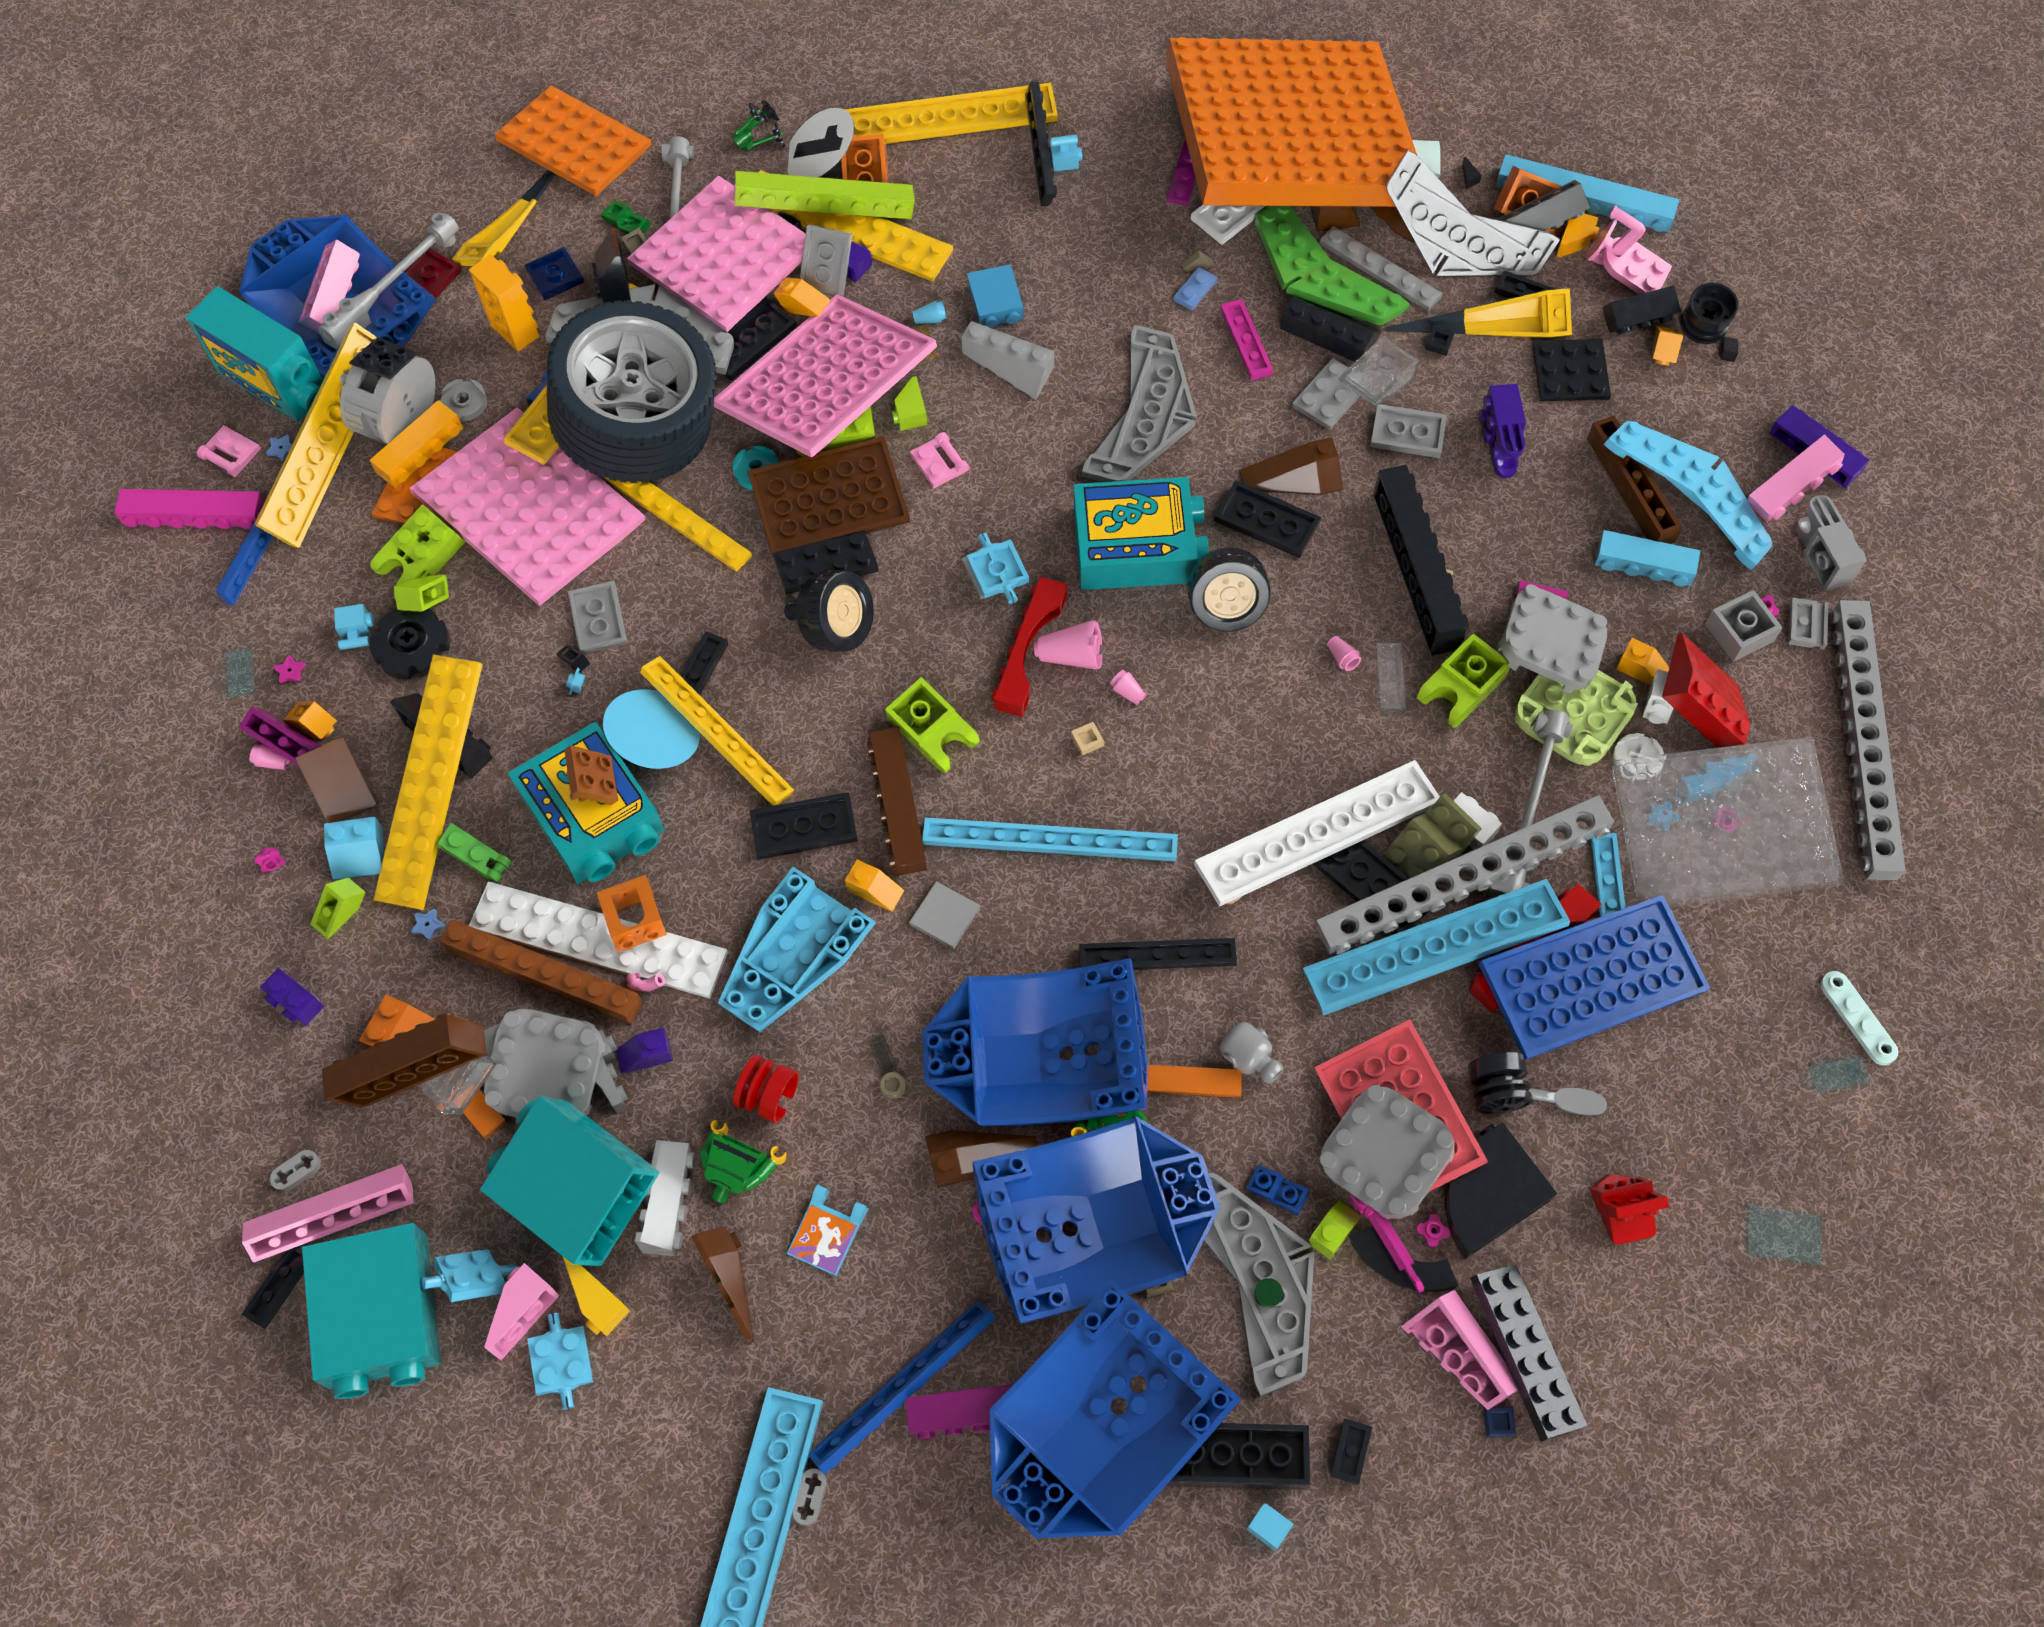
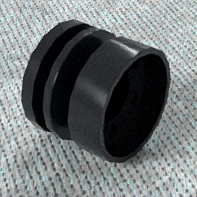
M1711 282L1697 287L1691 294L1681 316L1680 327L1682 332L1690 340L1700 344H1713L1722 340L1738 312L1739 302L1736 294L1729 287L1720 283Z
M1516 1052L1494 1053L1474 1059L1468 1064L1471 1083L1479 1086L1473 1092L1474 1098L1477 1099L1475 1106L1478 1112L1484 1114L1507 1113L1532 1104L1533 1096L1529 1092L1531 1088L1530 1083L1521 1080L1528 1074L1523 1054Z

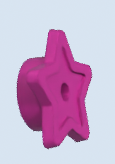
M287 656L283 664L274 666V670L280 674L279 683L283 684L286 681L299 682L301 680V670L306 664L304 662H295L292 656Z

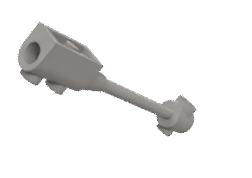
M679 136L670 138L668 144H662L663 162H667L673 167L669 220L679 212L682 167L688 165L689 159H694V146L690 145L687 139ZM654 282V284H656V289H659L660 285Z
M446 213L434 214L431 218L432 223L426 228L429 236L375 286L354 298L341 299L339 301L340 308L335 313L329 312L323 316L324 323L318 327L324 343L338 349L350 324L357 323L364 329L372 323L368 311L383 290L435 242L442 247H449L455 243L456 238L454 234L459 230L455 220Z
M1549 709L1544 713H1538L1533 731L1538 732V737L1544 740L1523 820L1517 831L1533 823L1554 743H1561L1564 737L1568 739L1570 737L1573 724L1568 723L1569 716L1562 711ZM1513 852L1506 853L1507 857L1511 860L1519 859L1517 854ZM1523 868L1517 871L1514 877L1506 881L1498 879L1492 882L1493 885L1489 887L1487 895L1498 897L1530 885L1525 882L1526 874L1532 875L1534 868L1528 871Z

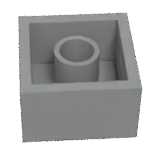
M1754 590L1713 609L1705 623L1706 627L1733 662L1773 643L1783 628Z

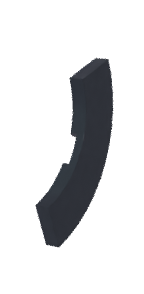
M1373 1226L1348 1235L1353 1248L1367 1266L1393 1284L1416 1290L1405 1269L1399 1270ZM1448 1259L1438 1262L1413 1260L1414 1264L1411 1267L1421 1280L1424 1292L1449 1290L1459 1286Z

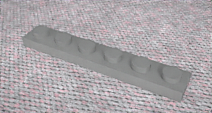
M1334 226L1320 239V245L1428 312L1442 298L1443 293Z

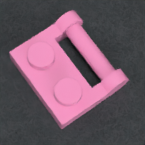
M223 425L206 445L198 448L197 456L202 460L207 459L227 470L229 475L236 477L258 453L261 447L259 444ZM218 449L237 461L231 463L213 451Z
M945 432L939 433L935 439L910 451L911 457L933 488L967 472L970 468L967 462L962 461L949 442L950 439ZM941 446L955 467L949 469L936 448Z

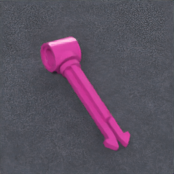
M1350 1194L1351 1204L1370 1220L1399 1270L1405 1269L1415 1289L1419 1293L1423 1292L1424 1286L1411 1267L1414 1261L1389 1220L1380 1216L1374 1209Z

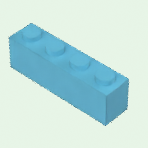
M1604 530L1599 540L1595 565L1600 566L1606 571L1619 570L1624 571L1629 576L1642 575L1649 577L1653 581L1666 580L1673 582L1676 586H1691L1697 574L1700 550Z

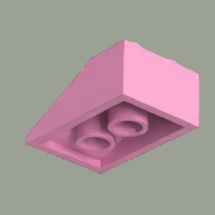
M525 1263L521 1267H516L507 1278L508 1281L503 1287L484 1346L500 1360L507 1355L560 1296Z

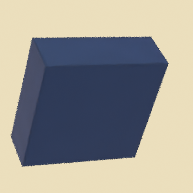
M1485 1407L1483 1408L1487 1438L1516 1437L1513 1407H1492L1489 1410Z

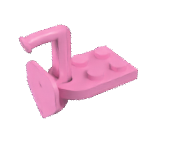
M1615 205L1609 217L1614 219L1604 228L1585 255L1586 259L1604 265L1612 277L1637 294L1661 289L1672 266L1637 243L1645 233L1644 225ZM1616 220L1629 228L1621 237L1615 239L1610 237L1617 224Z

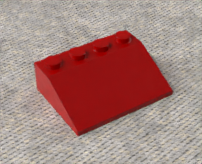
M1678 633L1662 698L1716 747L1728 748L1745 745L1750 730V721L1739 686L1683 633Z

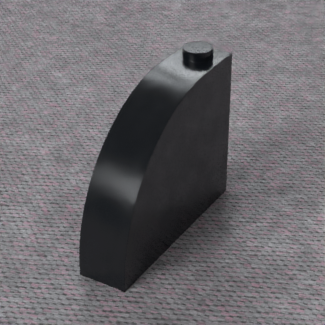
M1503 1122L1496 1127L1493 1124L1487 1126L1480 1132L1481 1137L1477 1139L1488 1163L1447 1184L1445 1195L1447 1224L1457 1248L1465 1259L1552 1201L1557 1195V1192Z

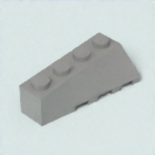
M973 321L970 322L961 338L962 353L984 368H988L995 375L1005 379L1020 391L1022 390L1036 401L1054 368L1053 350Z
M656 1140L651 1165L660 1171V1174L645 1196V1203L648 1204V1207L644 1210L641 1209L639 1218L642 1232H636L635 1243L644 1254L675 1256L676 1249H681L683 1233L679 1232L680 1222H685L687 1206L683 1205L684 1195H689L691 1189V1179H688L687 1176L689 1168L693 1169L695 1164V1152H691L692 1149L689 1143Z

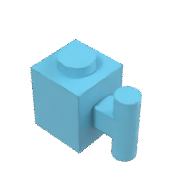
M1077 135L1051 138V164L1054 167V172L1079 169V161H1082V149L1077 147Z
M364 604L334 608L335 630L341 639H346L338 641L339 649L345 650L369 646L370 640L367 635H371L370 627L374 626V618L372 613L367 611Z

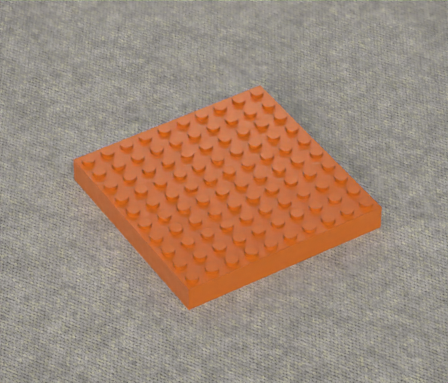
M1204 37L1170 38L1166 64L1203 205L1396 207L1386 189V183L1406 149L1416 155L1417 153L1379 42L1290 39L1255 40L1247 38L1208 39Z

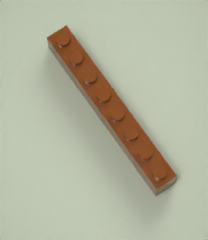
M453 919L440 941L449 953L628 1025H632L643 1003L638 993Z

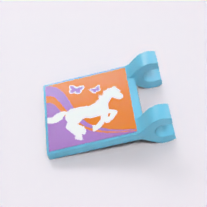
M817 1184L809 1207L787 1254L837 1276L869 1208L856 1202L849 1217L824 1206L823 1204L830 1191Z

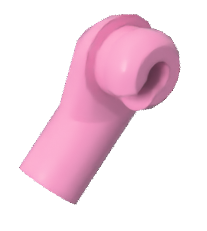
M631 973L626 977L627 987L633 991L651 992L665 984V979L661 974L646 980H641L639 973Z

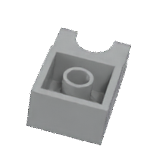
M1815 496L1811 498L1806 507L1808 517L1799 519L1796 531L1805 546L1803 554L1826 592L1851 584L1866 562L1864 551L1856 543L1852 530L1847 527L1833 501L1828 496Z

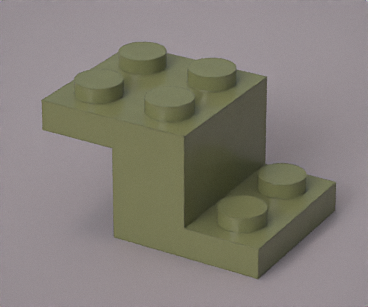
M1445 793L1438 798L1427 813L1412 819L1383 855L1410 879L1458 858L1482 828Z

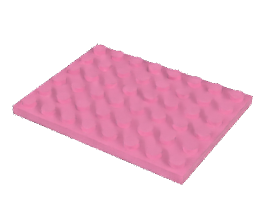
M836 294L830 299L829 304L819 317L810 316L714 398V407L812 458L937 347L936 340Z
M517 407L410 487V490L418 500L540 606L645 521V515L598 475H594L589 470L581 468L579 464H575L572 458H568L560 447H558L547 463L543 465L504 444V437L524 414Z

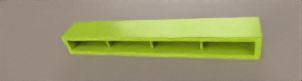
M735 171L734 205L912 219L914 193L913 185Z

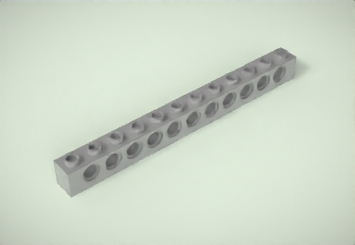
M1840 600L1835 609H1832L1830 613V623L1835 624L1833 645L1838 648L1835 664L1836 667H1840L1841 672L1838 678V687L1843 689L1841 710L1846 712L1843 729L1849 736L1846 753L1848 756H1851L1852 760L1849 767V776L1854 778L1855 786L1852 789V799L1857 801L1858 808L1855 811V823L1860 825L1857 842L1858 846L1863 849L1860 867L1862 871H1865L1866 879L1898 880L1906 870L1870 601ZM1876 849L1880 850L1884 855L1879 854Z
M1598 795L1324 916L1316 921L1315 928L1329 955L1334 952L1337 954L1344 953L1354 943L1360 941L1363 944L1372 940L1375 937L1374 935L1381 931L1389 933L1398 928L1399 923L1406 920L1408 923L1414 922L1422 917V913L1429 910L1436 912L1446 906L1445 903L1451 900H1455V902L1461 901L1469 896V892L1476 889L1478 891L1486 890L1493 885L1492 882L1498 879L1506 881L1514 877L1516 872L1523 868L1526 871L1531 870L1540 864L1539 861L1546 858L1553 860L1561 856L1566 849L1572 848V850L1584 846L1587 843L1586 841L1593 837L1596 840L1601 839L1610 833L1609 830L1614 820ZM1576 822H1585L1589 828L1582 829L1578 827ZM1553 832L1563 833L1565 839H1557ZM1537 842L1542 846V849L1535 850L1530 846V843ZM1513 852L1517 854L1519 859L1511 860L1507 857L1506 853ZM1483 863H1492L1495 866V870H1486L1483 867ZM1468 873L1472 880L1464 881L1460 878L1459 874ZM1443 883L1447 885L1449 890L1445 892L1439 891L1435 885ZM1421 894L1424 896L1425 901L1417 902L1412 898V895ZM1397 904L1401 907L1402 911L1398 913L1392 912L1388 906ZM1368 914L1375 915L1378 921L1376 923H1369L1365 920V916ZM1343 925H1351L1355 931L1347 934L1341 930V927Z

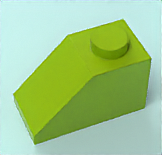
M914 376L894 400L895 410H891L894 424L899 423L900 431L927 426L925 406L917 376Z
M446 575L410 579L394 586L397 610L422 612L448 599L449 592Z
M350 878L325 884L310 925L326 939H329L359 910L366 892Z
M1338 1200L1313 1232L1308 1243L1331 1260L1362 1216Z

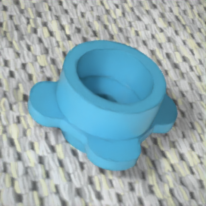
M577 668L575 674L570 673L566 684V687L570 688L569 695H572V692L580 694L581 686H583L586 675L580 674L579 668Z

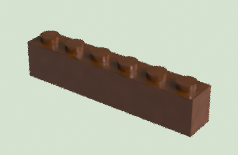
M1615 416L1594 422L1587 440L1645 537L1649 540L1667 544L1675 543L1682 526L1645 465L1628 455L1622 458L1604 445L1621 427Z
M895 727L870 732L871 741L867 742L869 757H875V763L871 764L873 779L879 778L880 783L879 786H875L877 800H883L884 808L879 809L881 821L888 825V830L884 831L886 846H892L893 853L888 854L890 868H896L897 876L927 870L926 859L900 728Z

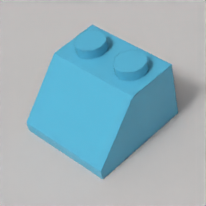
M376 817L324 824L325 850L333 881L380 874L384 858L383 827Z

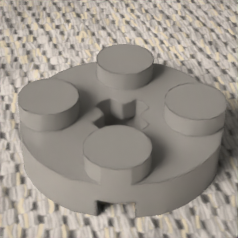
M463 379L454 380L447 384L441 392L440 402L456 413L461 423L477 418L487 407V396L484 388L475 380L470 379L471 382L463 381ZM461 398H464V399L469 398V399H468L466 402H464V403H460V400H459V399H461Z

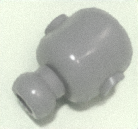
M1238 1023L1225 1035L1220 1043L1221 1054L1233 1065L1234 1069L1237 1068L1243 1074L1250 1075L1257 1071L1263 1082L1271 1084L1284 1070L1283 1065L1279 1061L1272 1060L1269 1057L1272 1053V1045L1268 1040L1266 1032L1259 1027L1255 1028L1250 1023Z

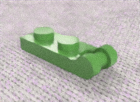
M453 823L449 825L436 846L495 883H499L502 878L501 873L505 868L508 869L512 863L509 858L497 853ZM489 859L496 863L492 869L485 866Z

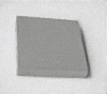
M936 881L909 923L910 926L954 949L979 911L980 905Z

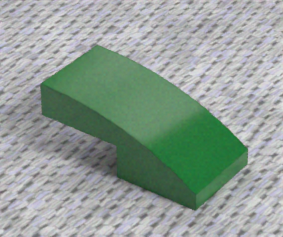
M615 200L600 214L601 218L626 234L637 228H640L642 233H644L651 226L648 219L632 213L629 206Z

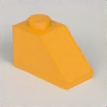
M1584 213L1578 218H1569L1557 257L1561 258L1588 248L1590 241H1595L1600 228L1596 227L1599 217Z
M786 277L774 292L783 309L790 314L819 317L830 302L828 297L802 279Z
M1656 326L1651 357L1656 359L1655 363L1669 366L1670 362L1676 363L1683 339V334L1680 330Z
M1634 638L1631 639L1616 670L1650 686L1657 669L1669 671V666L1654 647Z
M299 701L283 719L313 739L319 740L322 738L326 739L333 732V725L337 722L315 701Z
M858 859L845 879L848 892L893 912L904 892L899 885L881 870Z

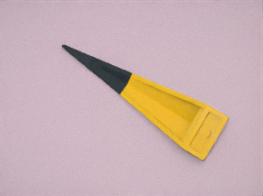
M547 170L507 211L482 231L464 242L452 260L460 266H474L490 254L497 258L556 174Z
M1570 288L1546 290L1461 311L1386 327L1385 330L1430 333L1432 327H1436L1455 334L1536 338L1571 336Z

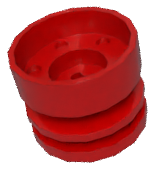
M755 1054L749 1059L738 1079L733 1095V1105L739 1109L745 1107L749 1113L754 1112L759 1106V1117L775 1124L779 1123L787 1109L778 1106L780 1097L783 1095L793 1099L799 1082V1072L785 1065H779L774 1070L773 1060H764L763 1056Z

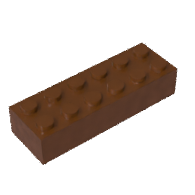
M449 1013L441 1014L435 1020L428 1023H420L408 1032H400L395 1034L392 1039L377 1042L367 1050L356 1051L351 1057L336 1060L332 1065L322 1069L324 1100L359 1108L367 1107L487 1056L484 1027L481 1024L471 1022L470 1019L457 1018Z

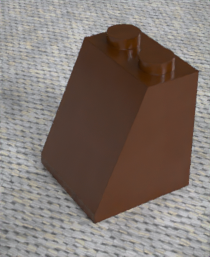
M1310 206L1317 232L1330 230L1332 226L1338 229L1360 226L1356 206Z

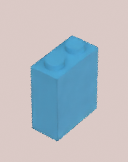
M1011 264L967 273L968 289L978 324L994 328L998 324H1015L1019 320L1024 319L1023 304Z

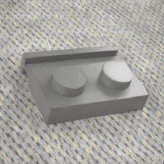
M1792 598L1789 608V645L1809 648L1816 646L1820 647V649H1825L1828 635L1829 603L1820 604L1813 600Z

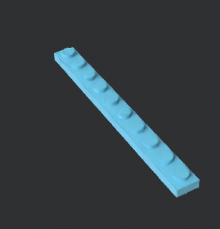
M925 818L922 842L923 845L1176 862L1178 834Z

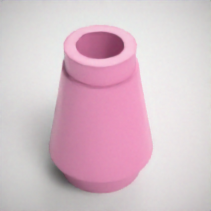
M1334 636L1328 641L1327 646L1341 669L1344 668L1346 671H1351L1361 662L1359 651L1338 636Z
M1121 670L1110 682L1115 692L1136 706L1140 703V700L1142 701L1146 697V694L1130 672L1127 673Z
M256 743L249 757V761L254 763L256 767L284 771L287 768L286 765L290 762L263 743L261 745Z

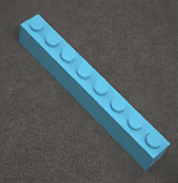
M1505 155L1496 183V188L1502 190L1512 166L1561 186L1576 180L1581 183L1590 206L1585 211L1589 214L1610 217L1612 209L1616 205L1617 208L1628 213L1645 227L1653 228L1657 232L1665 231L1669 233L1680 200L1510 155Z

